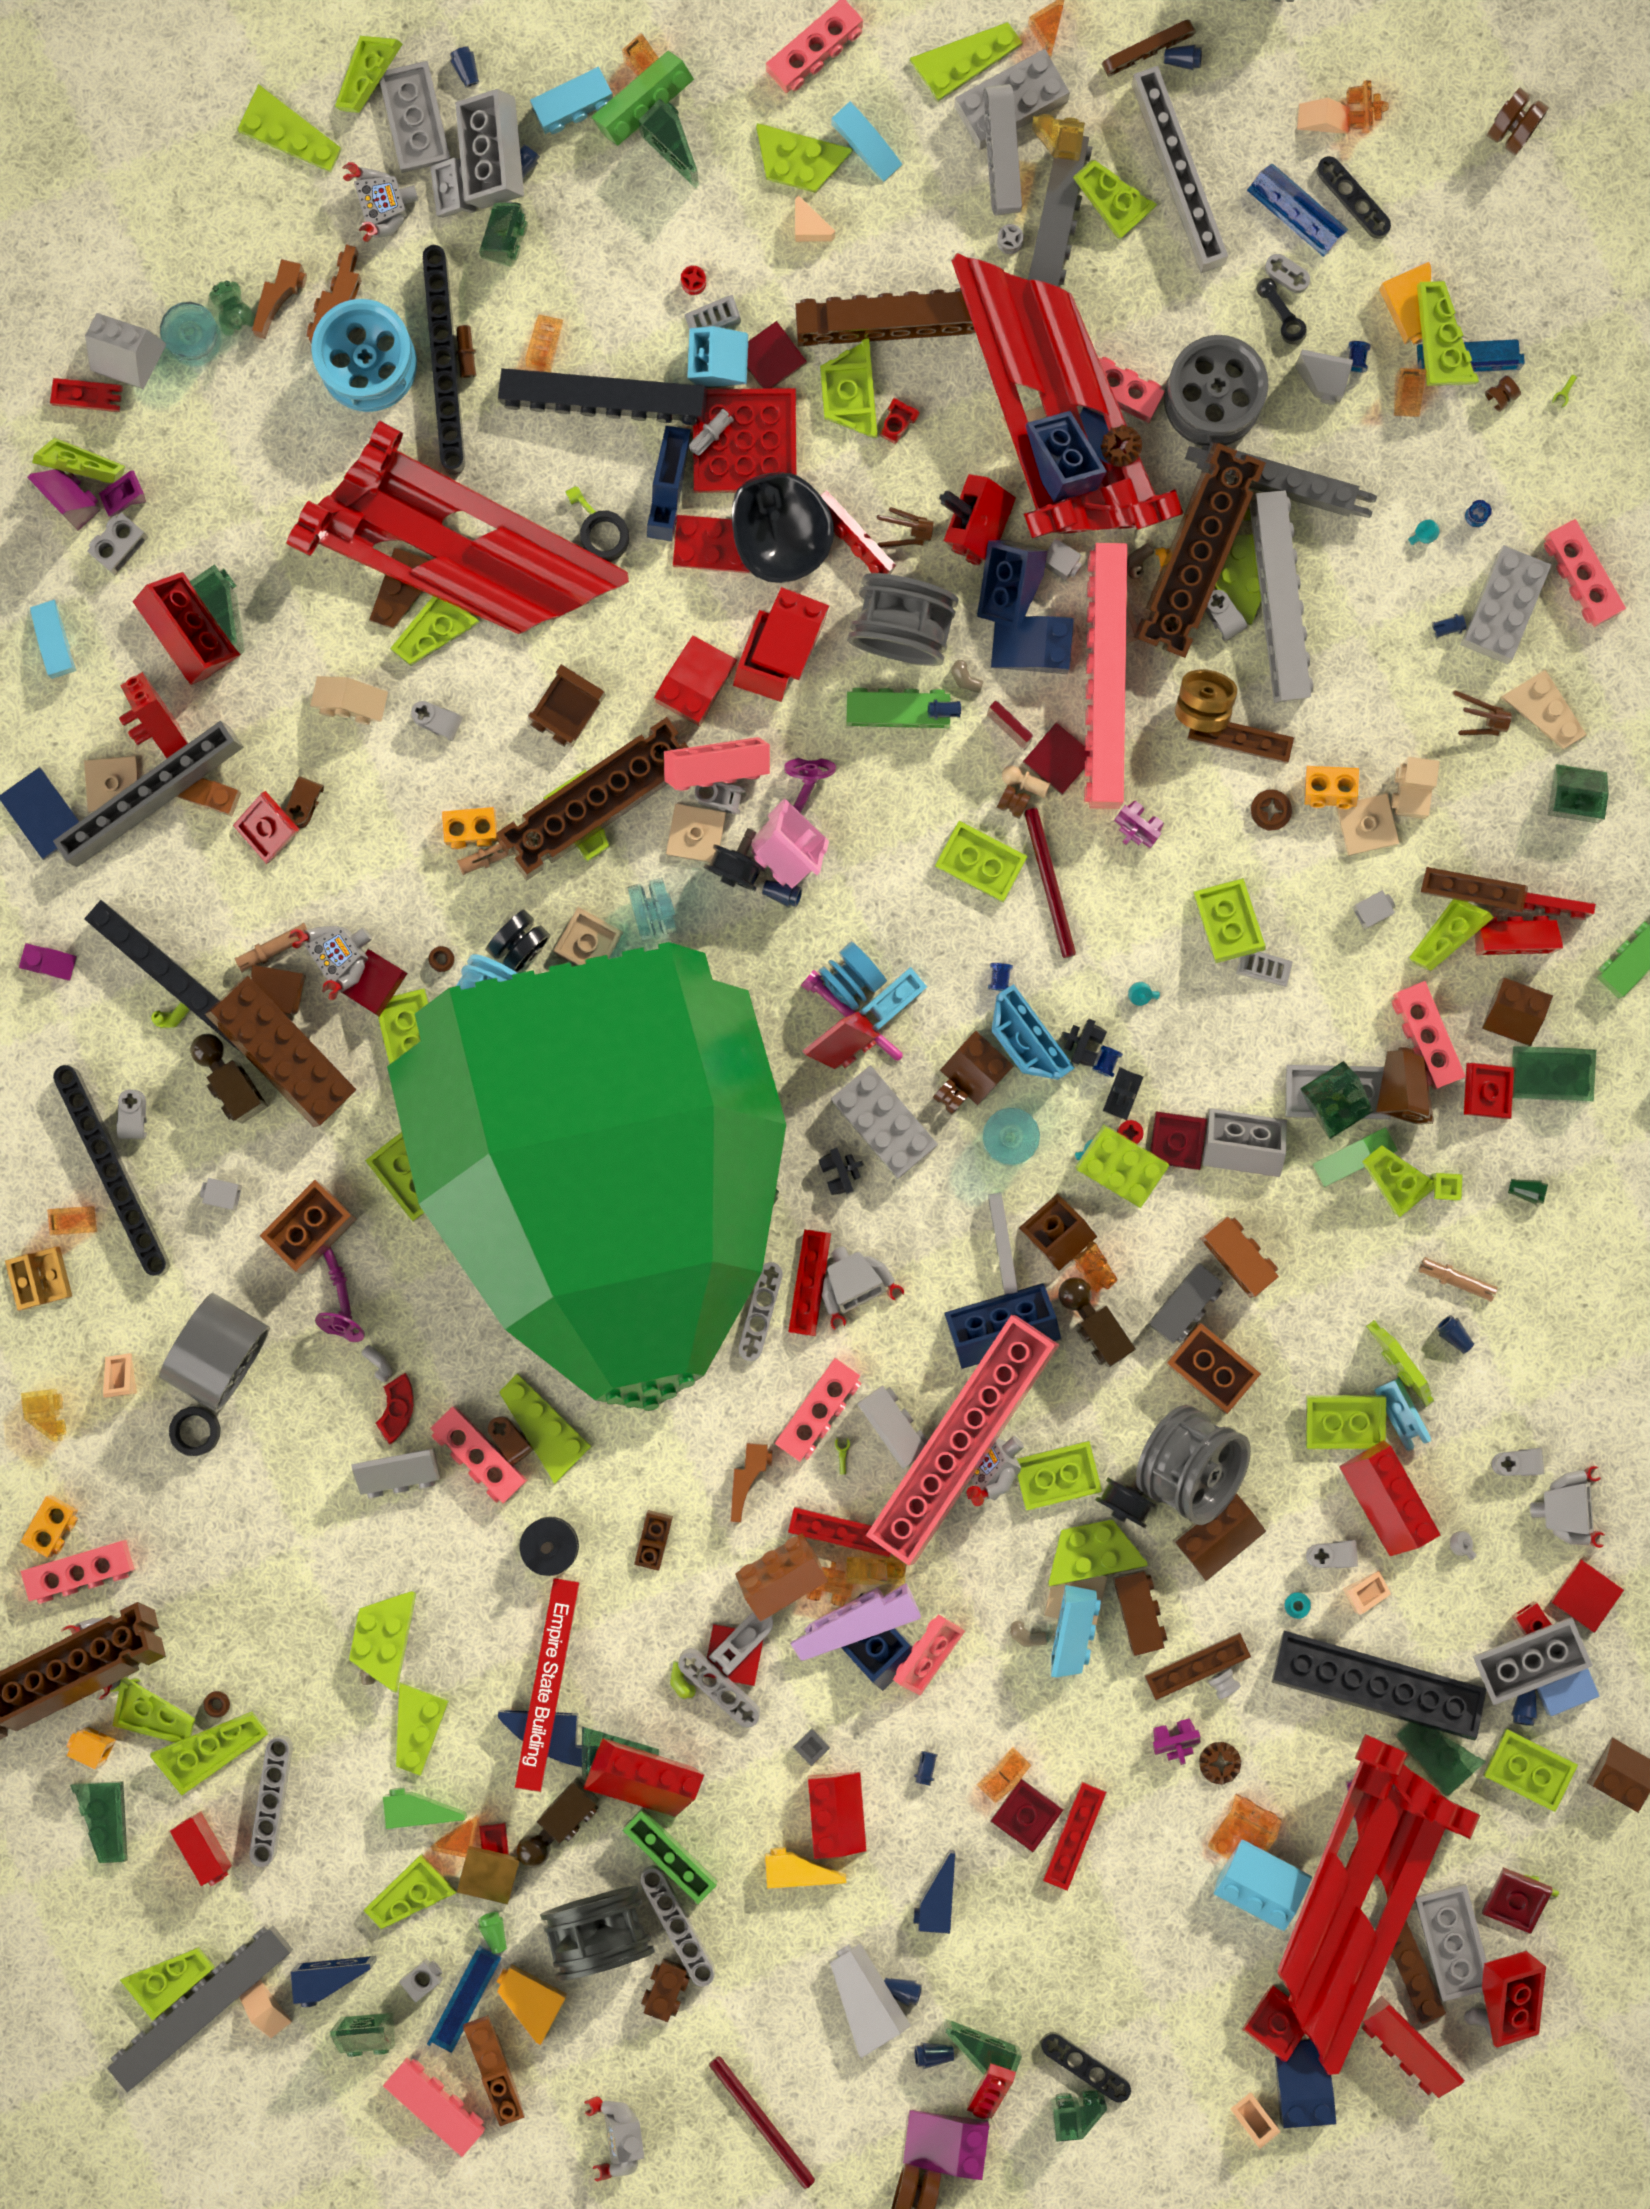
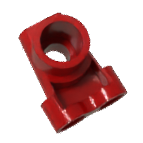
M893 398L887 408L890 412L885 419L880 436L893 444H897L910 423H915L920 412ZM892 425H896L899 427V431L892 432L889 428Z

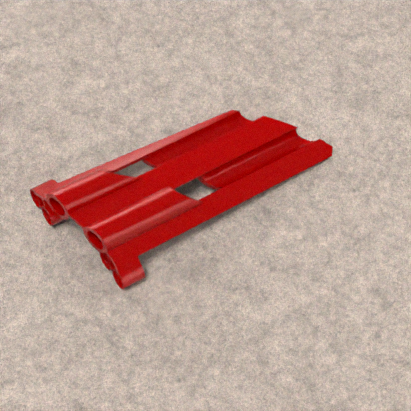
M956 253L951 261L1036 508L1034 511L1024 513L1031 538L1049 533L1071 534L1095 530L1137 528L1139 530L1184 514L1176 489L1158 496L1155 495L1140 456L1132 464L1123 467L1108 464L1100 459L1107 472L1098 490L1053 502L1040 478L1025 427L1028 420L1015 384L1038 391L1046 417L1071 411L1086 438L1087 435L1077 406L1101 412L1104 415L1109 431L1111 427H1119L1121 424L1127 425L1072 294L1058 286L1038 280H1027L1006 273L994 264ZM1116 438L1117 446L1115 450L1119 448L1126 454L1125 444L1128 441L1122 442L1121 439Z
M379 421L375 426L369 443L364 447L359 459L349 468L339 486L318 504L311 501L306 502L299 515L297 524L292 528L286 541L287 545L308 556H311L320 544L517 634H522L547 620H554L588 604L589 601L606 592L616 590L629 583L627 571L399 452L398 448L404 433L382 421ZM464 511L496 528V530L472 541L442 525V521L452 513ZM384 541H404L435 557V559L412 569L374 549L373 546Z
M1367 1734L1364 1735L1355 1755V1759L1360 1761L1277 1970L1279 1978L1285 1983L1291 1993L1288 2001L1304 2034L1316 2046L1320 2055L1319 2061L1328 2075L1339 2074L1445 1829L1471 1839L1481 1816L1448 1800L1432 1784L1404 1765L1408 1755L1407 1752ZM1355 1815L1358 1840L1345 1868L1337 1853ZM1377 1874L1384 1886L1387 1903L1374 1930L1361 1907Z

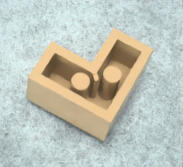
M317 676L310 706L320 709L319 714L329 717L337 715L345 718L353 716L355 717V722L370 725L371 721H382L388 692L348 677Z
M1408 757L1403 763H1400V767L1396 768L1394 782L1399 783L1398 792L1393 793L1391 808H1395V815L1426 819L1429 816L1432 790L1437 786L1440 761Z

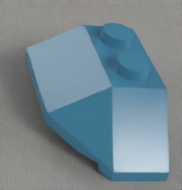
M1014 984L996 996L991 1031L1022 1073L1059 1080L1075 1069Z

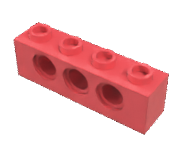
M839 0L766 63L767 73L785 93H788L791 89L793 91L798 90L804 84V78L807 75L818 73L824 66L823 62L828 57L835 58L843 50V44L848 40L851 42L855 41L862 34L863 19L846 0ZM837 27L842 32L839 35H832L829 30ZM819 44L823 48L818 52H814L810 49V46ZM795 60H799L803 63V66L793 68L790 64Z
M1099 358L1107 379L1112 377L1119 382L1117 387H1111L1119 408L1150 423L1165 393L1161 389L1162 386L1152 380L1146 382L1140 379L1139 375L1131 369L1126 368L1123 370L1115 366L1116 363L1109 358ZM1132 389H1137L1141 392L1142 397L1134 399L1130 397L1128 392Z
M1576 519L1545 536L1544 548L1549 556L1554 555L1557 560V571L1563 579L1567 578L1571 585L1569 592L1575 601H1580L1584 608L1582 615L1588 624L1592 623L1596 627L1626 609ZM1565 547L1574 549V558L1566 556L1564 552ZM1577 570H1585L1588 574V580H1581L1577 576ZM1590 592H1597L1600 595L1601 601L1599 603L1593 602L1589 596Z
M1426 981L1393 994L1395 999L1391 1001L1397 1015H1402L1405 1022L1402 1024L1403 1032L1407 1039H1412L1415 1046L1412 1048L1414 1054L1424 1057L1428 1087L1432 1086L1433 1090L1466 1077ZM1412 1006L1421 1008L1423 1015L1420 1020L1414 1019L1411 1016L1410 1010ZM1423 1030H1428L1432 1033L1433 1040L1430 1044L1424 1043L1421 1040V1032ZM1433 1054H1438L1442 1057L1443 1064L1440 1068L1432 1065L1431 1056Z
M834 1358L774 1444L798 1461H801L803 1457L808 1460L816 1449L813 1445L814 1441L818 1436L823 1439L831 1428L828 1421L833 1414L838 1417L847 1405L843 1402L847 1394L849 1393L853 1396L861 1385V1382L858 1381L860 1375ZM832 1382L840 1383L843 1388L841 1395L838 1397H831L827 1392V1387ZM818 1403L824 1404L827 1407V1415L821 1419L814 1417L812 1414L813 1406ZM801 1425H808L812 1429V1436L807 1440H802L797 1435V1429Z
M452 1406L430 1428L434 1432L431 1435L434 1440L441 1446L446 1444L452 1450L450 1456L459 1465L464 1463L470 1469L468 1474L475 1482L479 1484L482 1481L489 1488L486 1493L496 1503L499 1500L505 1503L528 1481L456 1406ZM456 1430H461L466 1435V1440L462 1445H457L452 1439L453 1433ZM474 1449H480L484 1453V1460L480 1464L474 1463L471 1460V1452ZM493 1467L499 1468L502 1471V1479L499 1482H493L489 1478V1471Z
M123 1540L22 1570L21 1575L28 1600L37 1599L38 1604L54 1600L52 1595L62 1592L64 1597L79 1592V1586L87 1584L88 1589L104 1585L103 1579L113 1577L114 1581L128 1578V1572L135 1569L127 1541ZM101 1558L108 1560L110 1568L106 1573L102 1572L98 1567V1562ZM76 1566H80L84 1570L82 1580L76 1579L73 1575V1570ZM51 1573L56 1574L59 1578V1584L56 1588L48 1583V1577Z

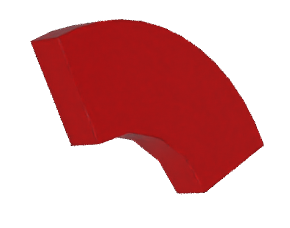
M406 1373L383 1386L387 1395V1407L383 1416L375 1424L389 1445L396 1441L405 1431L413 1413V1388Z

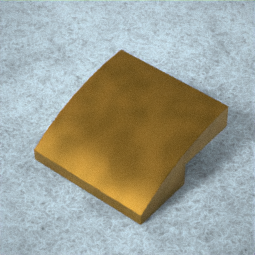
M60 1246L5 1260L17 1311L72 1297Z
M468 1846L457 1893L508 1905L519 1865L518 1857Z

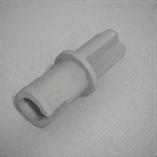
M724 409L708 425L704 424L703 430L689 444V448L694 454L700 455L714 440L717 441L719 435L734 421L731 416L728 417L729 413Z

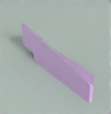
M907 1583L885 1596L877 1587L810 1623L804 1629L806 1634L793 1640L791 1646L800 1660L804 1661L919 1620L921 1614Z

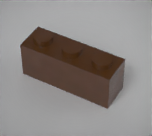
M1144 1570L1113 1577L1132 1654L1137 1656L1164 1649L1163 1642L1168 1641L1164 1625L1159 1626L1157 1616H1160L1161 1612L1158 1601H1153L1150 1593L1151 1590H1154L1151 1575H1146Z

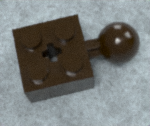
M206 1033L197 1036L193 1040L190 1047L191 1056L197 1064L209 1067L212 1071L206 1077L210 1082L206 1086L214 1098H218L223 1102L224 1105L221 1109L229 1120L232 1119L243 1124L269 1107L240 1063L231 1060L225 1064L222 1059L224 1046L217 1036Z
M1072 1277L1066 1279L1060 1285L1058 1291L1059 1300L1065 1308L1077 1311L1083 1319L1077 1323L1080 1328L1076 1331L1084 1343H1091L1095 1349L1091 1354L1099 1365L1105 1364L1106 1367H1111L1136 1350L1107 1305L1095 1311L1090 1303L1092 1291L1085 1280Z
M577 1777L538 1818L537 1823L543 1830L539 1834H528L519 1841L517 1856L523 1865L529 1868H537L545 1864L550 1856V1844L554 1840L559 1844L564 1839L569 1842L579 1831L580 1826L578 1824L582 1820L587 1823L597 1812L599 1807L596 1804L599 1798L592 1791L585 1790L583 1788L585 1784Z

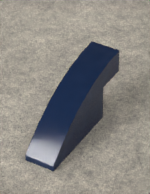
M665 425L652 485V505L647 523V538L671 542L673 540L691 429Z
M499 1710V1720L517 1738L523 1741L529 1711ZM556 1712L548 1757L565 1764L591 1769L599 1746L577 1745L579 1713Z

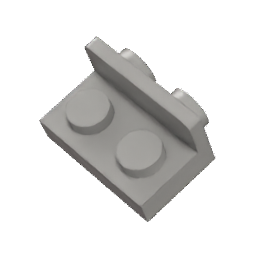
M451 158L430 166L437 216L444 218L461 211L476 212V206L464 202L461 160Z

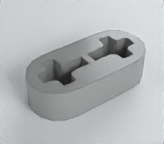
M1273 254L1267 259L1265 271L1270 278L1294 293H1301L1307 289L1310 283V276L1305 269L1281 254ZM1277 261H1280L1282 263L1281 268L1286 273L1279 269L1276 272L1272 271L1273 265L1271 262L1277 263ZM1289 274L1296 278L1301 275L1304 285L1298 284V286H1295L1293 284L1294 279Z

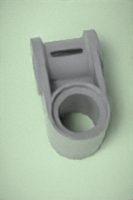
M1214 590L1205 612L1213 622L1214 628H1218L1222 633V640L1226 642L1246 629L1247 623L1241 613L1235 608L1228 595L1224 591ZM1213 599L1221 600L1222 603L1219 605V607L1211 606Z
M426 701L415 703L411 710L412 718L417 725L432 731V733L438 736L439 734L443 735L450 741L454 740L463 719L461 715L453 711L440 708ZM427 708V712L430 716L424 717L422 720H420V716L417 712H423L424 709Z
M715 782L712 786H709L713 790V796L709 799H703L699 795V790L703 787L696 785L695 799L699 804L735 815L740 814L738 808L741 796L745 793V788ZM733 794L732 803L729 804L731 795Z
M125 1090L118 1099L117 1136L119 1139H145L147 1136V1132H144V1123H147L146 1098L138 1090ZM132 1096L137 1099V1104H133V1106L127 1104V1099H130Z
M1542 1448L1498 1453L1492 1459V1469L1501 1476L1544 1474ZM1506 1459V1461L1511 1462V1466L1507 1468L1501 1467V1462H1504Z
M1356 1540L1312 1545L1306 1552L1307 1562L1311 1566L1318 1568L1358 1567ZM1319 1549L1320 1552L1325 1553V1558L1321 1559V1563L1314 1558V1554H1318Z

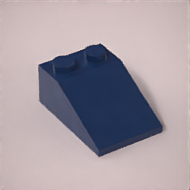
M1071 411L1026 423L1025 427L1041 481L1054 503L1069 497L1072 498L1098 490L1107 471Z
M1008 539L988 540L977 617L1016 629L1020 628L1043 579L1048 551Z
M1025 616L1020 628L1017 629L995 622L991 668L1068 674L1074 618Z
M896 1628L841 1648L871 1682L884 1691L894 1681L893 1678L896 1675L897 1668L907 1660L912 1653L911 1649L913 1646Z
M366 1956L298 1963L290 1972L293 2004L301 2003V2007L316 2006L317 2002L369 1971L376 1963L377 1957Z
M1311 2039L1300 2040L1287 2062H1283L1275 2056L1279 2115L1283 2128L1337 2124L1332 2077L1327 2074L1320 2063L1319 2052Z

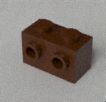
M664 1958L661 1965L655 1964L650 1977L651 1980H654L651 1990L646 1989L641 2002L645 2006L644 2014L665 2022L669 2021L670 2016L676 2017L681 2004L677 2000L679 1991L685 1992L690 1976L686 1975L687 1970L685 1966Z

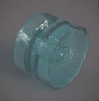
M181 302L169 308L162 318L160 324L161 339L166 343L165 347L171 356L179 363L190 367L202 366L212 361L218 354L222 344L221 330L211 312L203 305L194 302Z
M663 877L650 880L649 890L651 897L647 898L644 887L640 883L627 887L642 942L655 939V921H658L661 933L665 936L677 933L674 920L676 915L670 893L666 891Z
M1009 1107L998 1110L989 1117L983 1128L981 1141L984 1151L991 1160L1000 1165L1015 1166L1023 1164L1034 1155L1039 1146L1040 1132L1037 1122L1029 1113L1022 1109ZM1007 1133L1015 1135L1013 1142L1006 1141L1005 1136Z

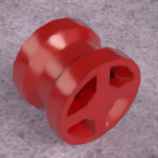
M691 265L682 271L680 278L682 289L689 295L701 294L706 288V275L702 268Z
M1126 1120L1117 1129L1119 1134L1136 1144L1142 1140L1144 1135L1143 1127L1134 1120Z

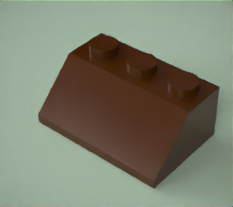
M1236 1493L1233 1500L1218 1517L1204 1525L1193 1523L1176 1537L1173 1542L1204 1580L1207 1581L1263 1535L1266 1530Z

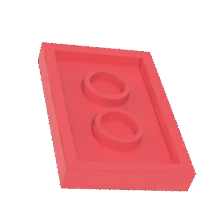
M939 1614L929 1622L926 1633L921 1640H918L913 1645L912 1653L905 1662L899 1665L893 1678L899 1685L920 1696L965 1633V1630Z

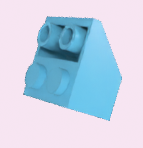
M715 326L689 328L688 379L692 383L705 387L747 384V333Z

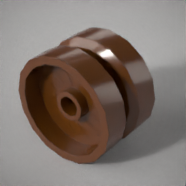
M1521 87L1503 105L1494 119V124L1486 135L1498 143L1510 131L1512 134L1505 144V149L1515 156L1523 148L1550 108L1538 100L1531 105L1527 112L1524 111L1530 101V94Z
M904 2163L891 2209H935L939 2196L941 2173L927 2170L918 2185V2167Z

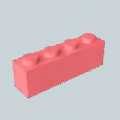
M759 737L664 751L665 782L679 791L688 790L690 786L709 787L715 782L734 783L740 778L758 779L760 775L770 774V744Z
M406 2057L385 2081L383 2087L455 2152L463 2157L485 2130V2127L482 2125L484 2123L483 2119L475 2112L469 2114L463 2108V2101L455 2094L449 2096L443 2090L445 2086L439 2079L434 2076L430 2079L423 2072L425 2068L419 2061L414 2058L410 2061Z

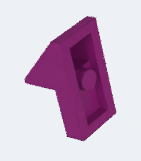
M134 470L129 471L98 493L108 517L118 515L133 504L146 502L144 492Z
M25 943L19 968L70 981L77 956Z

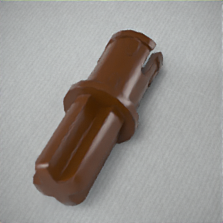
M461 325L456 329L458 341L456 355L459 358L460 378L476 377L474 360L476 349H473L471 327L469 325Z

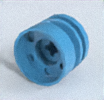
M851 941L839 951L844 964L840 966L831 959L828 963L834 972H829L824 966L818 972L832 994L841 1003L846 1004L855 1011L859 1005L853 996L856 995L861 1001L865 1002L867 998L862 988L865 986L875 993L887 982V979L869 957Z

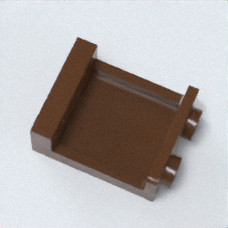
M560 664L555 672L556 677L534 711L529 713L528 718L532 721L530 726L537 731L544 733L546 730L554 735L552 740L559 745L565 747L566 744H569L573 747L606 694L599 687Z

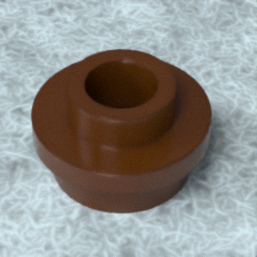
M438 946L430 952L428 960L430 966L435 971L446 972L453 967L455 957L449 948ZM439 955L446 956L447 960L444 964L437 962Z
M213 1691L204 1699V1710L211 1717H222L230 1709V1699L224 1692ZM215 1699L221 1701L222 1706L220 1709L213 1707L212 1703Z

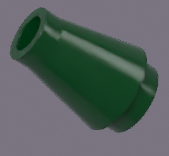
M1511 1178L1508 1194L1515 1195L1535 1205L1537 1203L1544 1204L1548 1184L1542 1183V1180Z

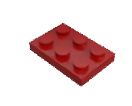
M677 515L673 567L750 573L738 554L733 535L732 519Z

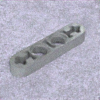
M1001 1192L988 1194L1004 1294L1017 1293Z
M768 1262L763 1265L762 1274L754 1289L739 1344V1354L747 1361L758 1359L765 1343L783 1276L781 1267L774 1262ZM770 1266L775 1267V1272L779 1273L778 1278H773L771 1286L776 1285L775 1291L759 1287L761 1281L766 1284L767 1276L764 1275V1270H769ZM763 1291L770 1293L772 1297L771 1303L766 1307H762L757 1303V1296ZM753 1317H761L764 1320L765 1327L762 1331L755 1332L750 1328V1321ZM747 1332L754 1336H762L761 1342L755 1340L754 1347L758 1349L757 1354L753 1353L751 1357L746 1356L747 1352L743 1350V1346L749 1345L751 1338L745 1337Z
M689 1648L682 1651L678 1662L682 1673L738 1724L747 1728L757 1724L760 1709L748 1695L698 1650ZM686 1657L688 1659L695 1658V1666L693 1664L687 1666L685 1664ZM697 1668L701 1669L698 1675H696ZM707 1673L714 1674L717 1682L713 1685H707L702 1679L703 1675ZM725 1691L734 1692L736 1695L735 1701L725 1702L722 1699V1693ZM742 1700L743 1702H742V1705H741V1708H740V1707L738 1706V1704H739L740 1701ZM742 1709H744L746 1712L752 1710L753 1718L749 1716L746 1717V1719L743 1718L744 1711Z

